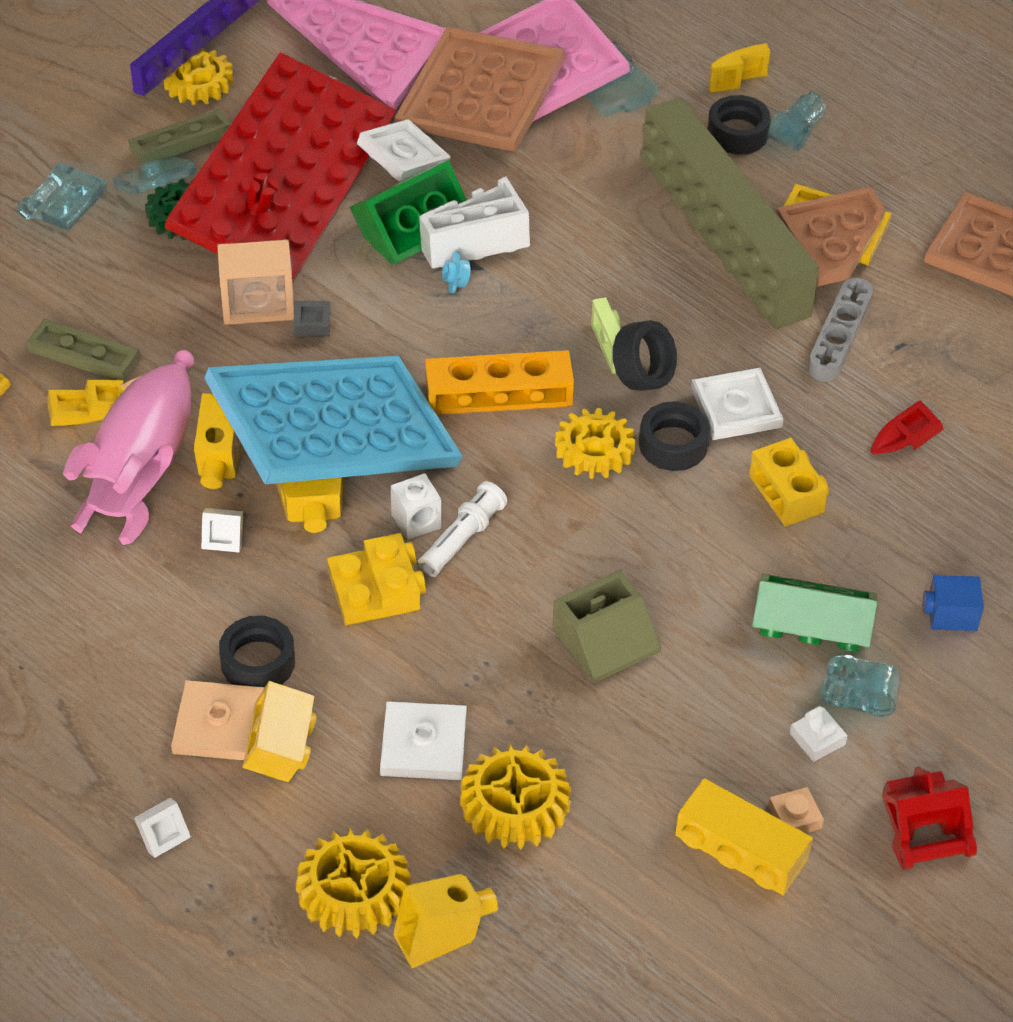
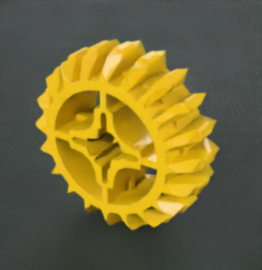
M510 743L505 752H501L494 746L490 752V757L480 753L477 764H469L466 776L461 781L462 794H460V806L462 807L466 823H472V830L475 835L485 833V839L488 844L495 839L501 840L503 849L507 847L509 842H516V845L522 850L525 841H530L537 847L541 842V836L552 839V836L555 834V828L562 829V825L565 823V816L570 812L571 801L569 798H571V786L567 782L565 769H558L556 757L545 760L543 749L535 754L530 753L527 744L523 747L522 751L514 750ZM512 789L515 790V795H512Z
M350 827L346 836L340 837L333 830L330 835V842L318 838L316 850H306L304 855L305 861L299 862L297 869L296 892L299 893V905L302 907V910H307V917L310 919V922L319 921L323 932L334 926L335 933L339 938L344 934L345 930H352V934L357 939L362 929H367L374 936L378 923L389 928L392 923V916H398L404 887L411 885V874L408 870L405 855H399V848L396 843L387 845L383 834L372 839L368 828L362 835H355ZM338 867L336 871L329 873L330 871ZM385 885L377 895L368 899L371 894L379 891L380 886Z

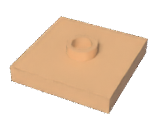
M186 680L171 744L172 754L244 760L255 702L265 687Z

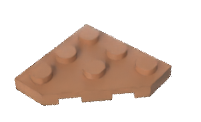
M870 186L779 207L776 214L819 266L816 284L818 287L850 278L884 218L885 207Z

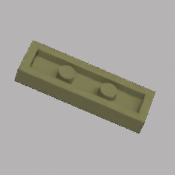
M219 109L131 138L128 140L129 148L142 166L157 164L166 158L189 153L192 149L218 143L231 125V122Z
M43 319L27 341V348L30 353L112 380H123V382L126 381L140 361V351L137 348L47 319Z

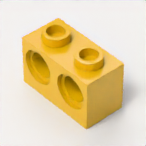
M792 438L752 451L749 477L785 527L824 513L827 496L829 495L828 483L822 475H818L810 464L807 453L803 449L800 450Z

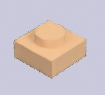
M808 787L770 797L768 807L771 814L804 833L822 829L824 819Z

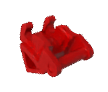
M920 766L915 767L914 774L911 777L886 782L882 797L892 822L891 825L895 831L892 848L903 870L913 868L914 863L964 854L965 857L976 856L977 845L972 833L973 820L968 786L954 779L946 781L942 771L930 773ZM939 823L943 834H946V836L955 835L956 837L934 843L909 846L914 830L921 826Z

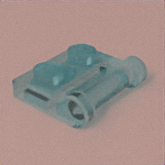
M57 163L51 169L48 179L30 197L23 198L17 205V210L26 219L37 218L69 231L105 193L106 183L103 179L65 164ZM56 190V192L45 203H43Z

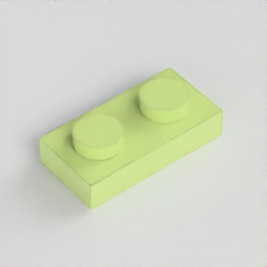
M606 297L592 300L591 326L610 370L614 374L616 371L613 364L612 347L615 336L620 331V318L616 310L612 311Z

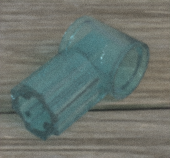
M810 91L806 95H801L787 112L778 111L770 123L768 137L791 148L800 150L805 145L812 127L825 114L826 104L823 103L820 95Z

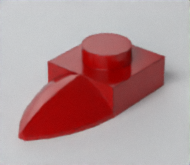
M919 400L890 420L881 429L872 444L870 452L872 455L887 454L901 450L909 445L913 450H916L944 430L943 425L932 411Z

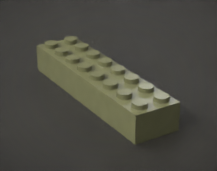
M682 97L646 108L645 123L642 125L643 148L640 150V158L643 165L652 171L660 187L666 189L673 198L675 206L681 209L688 217L692 228L698 230L702 235L709 250L715 252L720 258L725 270L729 274L731 273L740 284L742 292L752 299L760 315L766 318L775 330L811 317L819 271L817 263Z

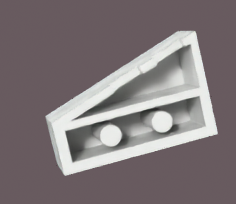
M507 177L499 179L498 186L486 192L481 188L473 191L472 198L460 204L453 200L419 216L421 249L432 269L443 267L446 261H451L453 252H459L460 259L479 260L486 256L503 252H514L517 249L530 246L529 212Z

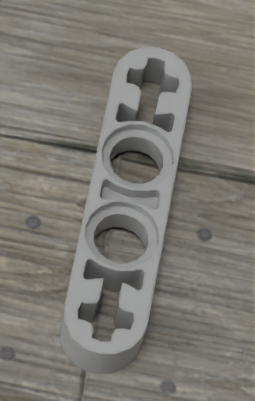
M855 277L846 280L842 284L810 355L808 371L814 379L828 382L835 380L839 376L871 304L873 287L867 280ZM854 294H859L856 303L851 301V297ZM849 314L853 316L855 319L852 321H844L841 320L838 317V315ZM839 337L844 343L832 344L827 339ZM826 356L831 357V361L827 366L823 365Z

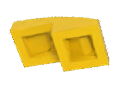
M767 43L736 50L711 63L708 84L709 92L741 89V80L767 76L770 59V49Z
M87 380L85 390L49 389L47 403L51 426L77 425L103 420L111 405L123 393L121 386L124 383L123 380Z

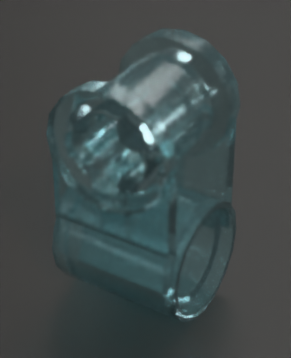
M837 655L829 660L826 668L828 678L823 681L821 686V695L828 704L835 707H845L867 712L868 714L881 717L889 716L895 712L901 681V673L897 668L886 663L870 662L848 655ZM846 666L844 676H840L842 667ZM839 686H843L841 695L837 696Z

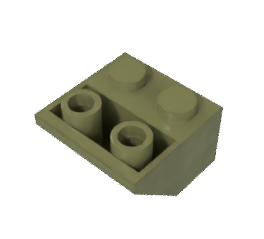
M622 570L616 571L554 600L552 629L593 683L599 682L661 651V646L644 600Z

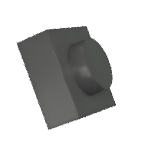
M295 301L294 336H330V301Z

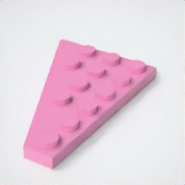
M267 0L268 5L374 99L395 110L410 92L446 29L359 0Z

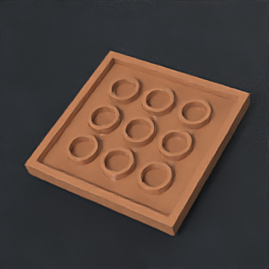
M447 26L396 114L395 122L409 119L426 134L516 152L566 60L565 50Z

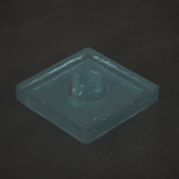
M172 156L161 161L158 159L140 165L141 168L112 177L115 189L137 195L189 177L197 171L193 160Z

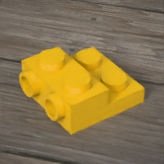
M401 533L364 540V550L327 558L328 572L345 626L420 610V594L426 593L425 581L422 571H413L412 565L416 564L414 547L412 542L404 543Z

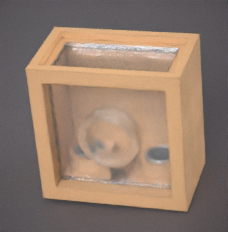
M289 240L217 245L224 325L294 320Z

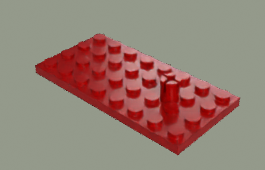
M279 52L168 216L164 228L218 254V244L289 240L293 283L370 159L369 154L357 144L360 133L391 124L397 110Z

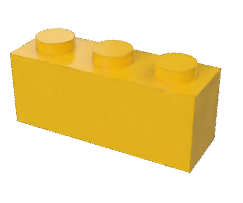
M705 778L678 812L676 836L681 838L686 845L694 849H701L717 858L725 867L736 869L754 879L759 886L765 889H772L783 896L809 859L813 837Z

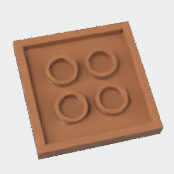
M965 192L926 251L924 263L1013 296V209Z

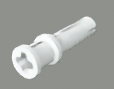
M482 482L477 488V494L471 501L464 502L459 507L456 520L434 542L431 548L419 558V568L428 576L436 577L449 560L463 547L466 541L475 532L484 531L489 525V518L497 510H502L507 505L505 493L491 482Z

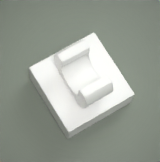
M205 508L202 517L201 549L240 552L242 548L243 511Z
M821 706L807 712L804 718L791 724L789 733L813 762L846 745L848 736L825 708Z
M172 798L134 817L147 851L154 858L191 838L179 806Z

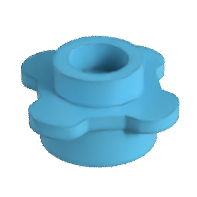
M453 252L451 261H446L442 270V279L444 282H448V292L454 294L456 287L465 288L470 278V263L468 260L460 259L459 252Z

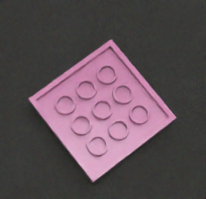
M543 0L479 32L565 50L566 60L533 121L630 72L627 59L575 0Z

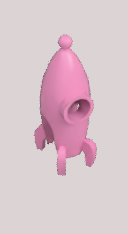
M180 350L174 355L172 364H166L150 370L134 380L109 408L99 426L93 443L80 444L72 450L66 462L63 475L68 480L77 479L85 468L83 476L94 478L89 496L79 508L70 526L80 534L95 510L107 516H126V523L118 538L122 545L133 543L146 527L149 520V512L142 499L156 484L164 471L174 462L190 420L192 392L187 370L193 366L194 357L189 351Z

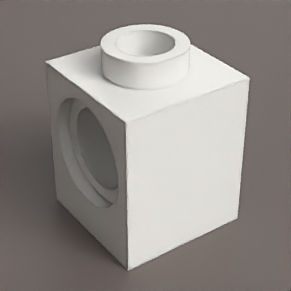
M425 473L391 485V515L407 541L441 529V498Z

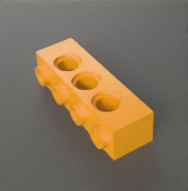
M569 350L425 359L427 401L436 415L573 406L574 378Z

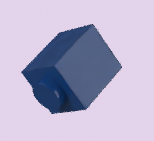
M933 575L930 591H924L922 603L923 613L930 616L931 630L978 631L984 608L980 576Z

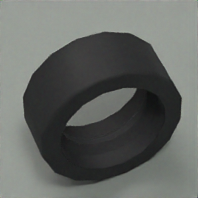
M730 95L720 98L712 105L709 111L707 129L725 152L749 154L761 149L769 138L770 111L764 103L753 97ZM743 120L750 122L756 127L747 130H737L724 125L723 122Z
M652 320L630 323L623 326L615 336L612 347L613 364L616 374L625 386L631 390L644 391L659 389L668 385L676 370L677 350L672 335L664 325ZM642 338L646 342L650 353L648 374L642 367L640 360V343Z
M677 401L662 402L651 407L643 415L640 424L639 447L641 454L654 466L670 471L687 470L698 465L705 457L710 434L708 419L699 409L687 403ZM676 427L690 432L695 437V440L685 445H670L656 439L653 433L662 428Z
M263 615L242 618L225 629L219 641L221 671L226 680L232 685L265 687L269 681L282 685L290 678L294 670V638L288 627L277 619ZM251 642H267L281 650L278 658L263 666H248L234 659V653L243 645Z

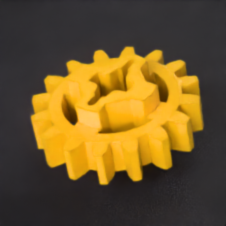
M202 48L163 80L164 89L169 90L171 98L179 96L180 103L188 99L191 100L192 105H196L198 100H203L205 104H209V98L212 97L220 100L221 93L228 94L230 92L229 86L234 83L232 63L227 62L225 55L217 57L216 50L207 53Z
M586 408L582 409V416L578 417L571 413L569 414L568 422H560L559 432H556L555 437L557 458H563L564 468L575 466V475L577 476L583 471H587L589 479H593L597 472H601L604 478H608L609 470L612 469L617 473H621L622 464L630 465L632 454L635 452L636 440L634 439V429L627 428V420L625 418L616 421V412L614 411L605 416L602 415L601 408H597L595 414H589ZM575 438L576 441L574 444H572L571 441ZM616 442H618V444H619V446H618L617 448H615V443H616Z

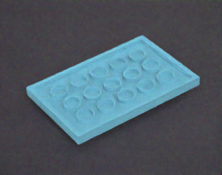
M399 356L208 367L204 378L264 484L458 467L462 459L461 452Z

